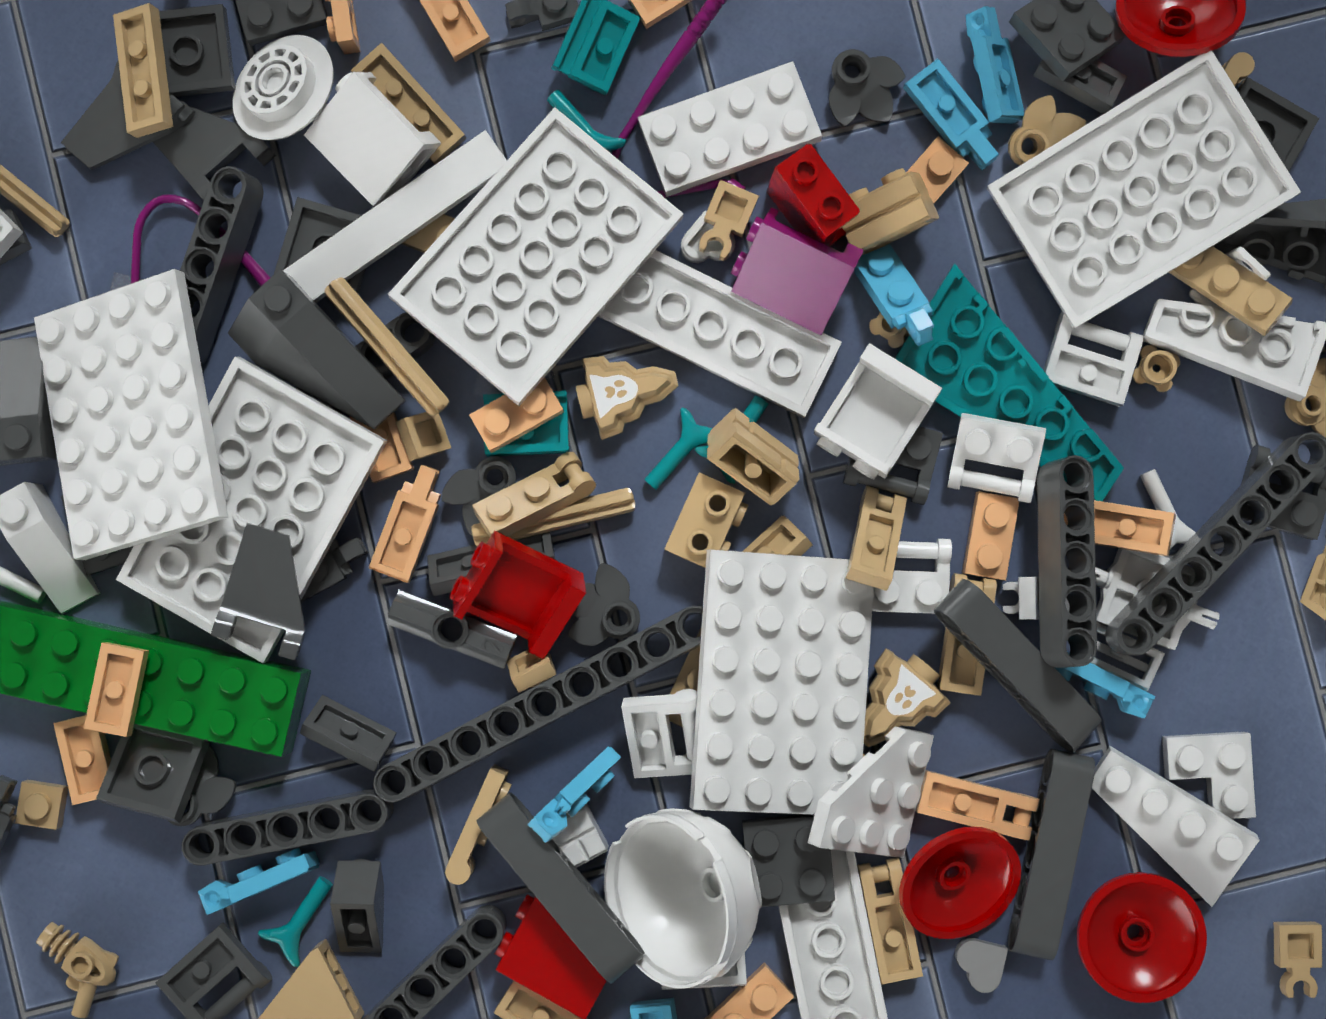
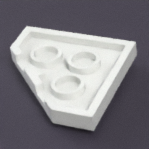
M895 726L885 736L887 743L875 754L868 752L846 773L849 780L836 792L829 790L818 800L808 843L825 849L904 858L906 847L910 840V831L916 807L921 796L926 766L931 756L934 735Z

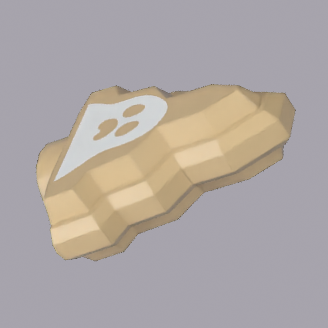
M604 356L582 359L586 383L577 385L576 391L583 419L594 417L599 428L600 437L604 440L623 433L624 425L639 419L646 405L661 402L679 385L675 371L654 366L636 370L626 361L610 363Z
M885 648L874 664L877 675L868 688L871 703L867 706L865 713L864 744L867 747H871L885 741V736L895 726L915 727L926 716L936 718L951 703L933 685L940 675L913 654L906 662L896 656L891 650Z

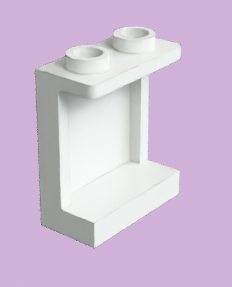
M351 72L338 82L335 87L337 93L328 104H325L318 116L312 121L313 124L304 136L372 206H376L407 185L440 146L441 142L430 131L419 132L373 85L377 78L371 72Z
M869 343L861 355L858 365L824 418L815 427L814 435L820 438L817 445L836 457L841 452L855 460L853 467L865 476L874 480L878 474L885 479L934 404L942 388Z

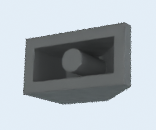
M366 859L338 861L330 906L340 952L382 953L384 881L380 861H369Z

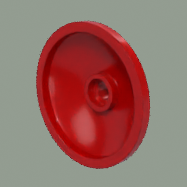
M1116 0L1115 6L1117 23L1122 32L1131 41L1150 52L1169 57L1197 56L1226 45L1241 29L1246 13V0Z
M963 827L939 835L915 854L903 873L899 888V899L906 918L919 932L939 939L960 938L982 930L1002 915L1017 893L1021 879V863L1018 854L1004 836L988 828Z
M1136 872L1120 875L1105 882L1090 896L1083 907L1078 921L1077 945L1084 967L1094 981L1104 990L1126 1001L1150 1003L1161 1001L1177 994L1193 980L1204 960L1207 933L1204 918L1198 905L1182 887L1156 874ZM1137 924L1139 926L1138 935L1129 938L1127 935L1129 927Z

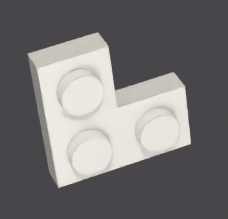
M1229 732L1162 736L1164 777L1166 779L1206 778L1209 806L1231 819L1256 817L1250 733Z

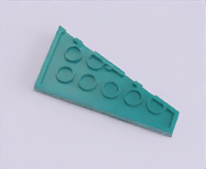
M954 263L930 300L929 305L933 310L932 316H930L934 324V328H932L933 340L917 346L909 334L894 359L940 386L942 390L935 402L960 417L962 413L1046 428L1039 466L1042 467L1047 462L1068 456L1077 455L1083 457L1089 462L1093 470L1094 499L1096 501H1103L1124 470V467ZM1063 471L1064 480L1067 482L1066 474Z

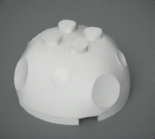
M662 809L656 813L643 815L630 821L625 825L628 829L620 840L612 842L605 864L604 892L606 904L630 931L645 952V956L635 965L652 980L672 988H690L702 985L716 977H722L734 966L751 945L759 909L762 907L761 891L752 856L742 847L727 827L708 816H702L698 812L686 809Z

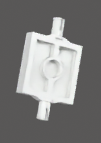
M1118 548L1114 562L1107 571L1095 567L1096 585L1101 587L1100 600L1096 608V622L1108 626L1120 611L1164 567L1170 558ZM1185 564L1181 571V577L1184 583L1190 586L1194 582L1196 574L1193 567ZM1157 594L1152 600V610L1160 617L1166 611L1167 604L1164 597ZM1196 601L1156 644L1176 650L1182 630L1190 621L1214 629L1217 622L1204 618L1202 615L1213 620H1219L1220 615L1218 612L1198 606ZM1131 624L1124 628L1123 632L1138 637L1137 630Z

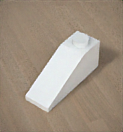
M23 482L0 495V529L3 535L61 614L101 594L92 576L86 575L82 560L73 558L70 535L43 484Z

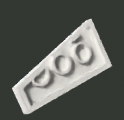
M1158 299L1153 306L1144 330L1143 342L1300 402L1306 397L1326 340V322L1316 321L1315 323L1296 321L1294 317L1281 316L1267 335L1263 336L1229 312L1214 310L1213 306Z
M1109 746L1095 767L1092 789L1213 907L1260 841L1258 835Z

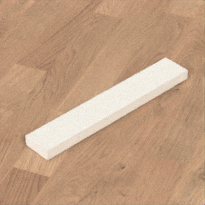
M484 130L283 271L290 275L317 303L326 296L324 290L333 280L340 277L346 281L350 280L485 186L507 161L487 131Z

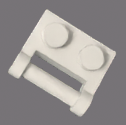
M1061 312L1055 327V335L1044 371L1056 387L1120 407L1124 405L1142 347L1143 335L1129 332L1126 335L1088 322L1073 329L1066 315ZM1070 335L1121 350V360L1068 344Z
M962 413L947 488L960 490V486L1017 496L1018 501L1031 503L1046 428ZM965 460L1024 470L1022 480L964 470Z
M938 538L936 543L899 541L896 558L935 559V572L894 570L892 582L887 591L873 588L872 611L935 614L934 609L949 594L950 562L952 557L951 539Z
M683 689L669 695L623 698L621 708L634 778L692 775L697 702L696 690ZM669 714L681 715L687 751L685 755H675Z

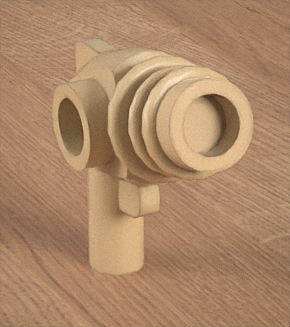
M51 922L40 934L36 944L42 947V952H47L51 948L49 957L56 955L54 959L55 964L60 963L64 959L61 969L69 975L66 985L68 988L78 991L71 1014L78 1018H88L97 986H108L115 981V966L119 956L104 950L86 936L77 942L80 935L78 932L70 937L71 930H66L62 934L64 925L58 926Z

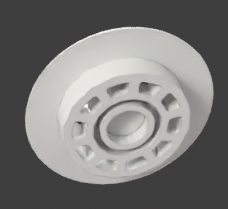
M290 35L270 42L254 54L241 71L235 85L236 90L233 92V113L241 129L250 136L261 140H279L292 136L308 126L325 106L333 86L334 68L327 49L314 38L304 35Z

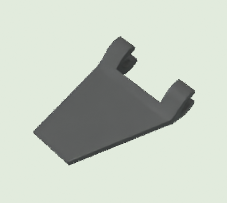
M117 61L109 83L61 141V144L89 169L94 170L175 132L193 118L195 111L184 101H180L174 95H170L173 127L139 138L128 134L119 62Z
M193 107L190 108L195 111V114L186 125L171 134L153 141L203 200L206 197L210 180L220 168L226 167L246 148L263 166L276 156L263 140L250 136L238 124Z
M251 523L246 524L211 636L228 640L229 637L231 638L237 617L240 616L286 630L278 655L296 660L301 649L306 627L290 535Z

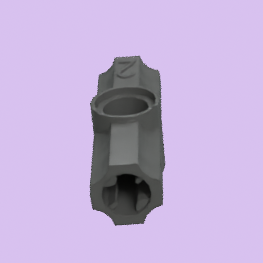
M403 590L398 591L388 612L386 624L435 642L442 648L453 649L505 669L515 646L517 634L465 614L462 620L456 618L462 624L463 631L461 637L457 641H450L442 633V624L449 617L456 618L453 616L452 609Z

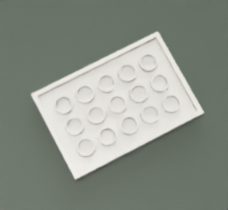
M1212 50L1198 55L987 186L988 192L1062 312L1070 321L1073 329L1301 193Z
M554 107L388 293V296L504 395L520 406L683 219L684 214Z
M172 269L34 317L40 358L43 361V376L73 558L76 560L91 559L229 518L185 273Z
M236 356L232 360L209 404L229 518L133 546L116 578L122 584L210 634L223 601L246 524L251 523L290 535L300 599H302L388 441L247 360ZM238 616L232 637H229L228 640H221L257 661L265 663L269 660L284 630Z
M707 550L689 806L691 809L815 815L818 800L829 790L836 792L849 780L846 773L863 758L874 587L846 579L850 559Z

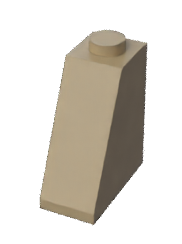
M324 939L311 950L258 1019H361L364 1011L327 939Z

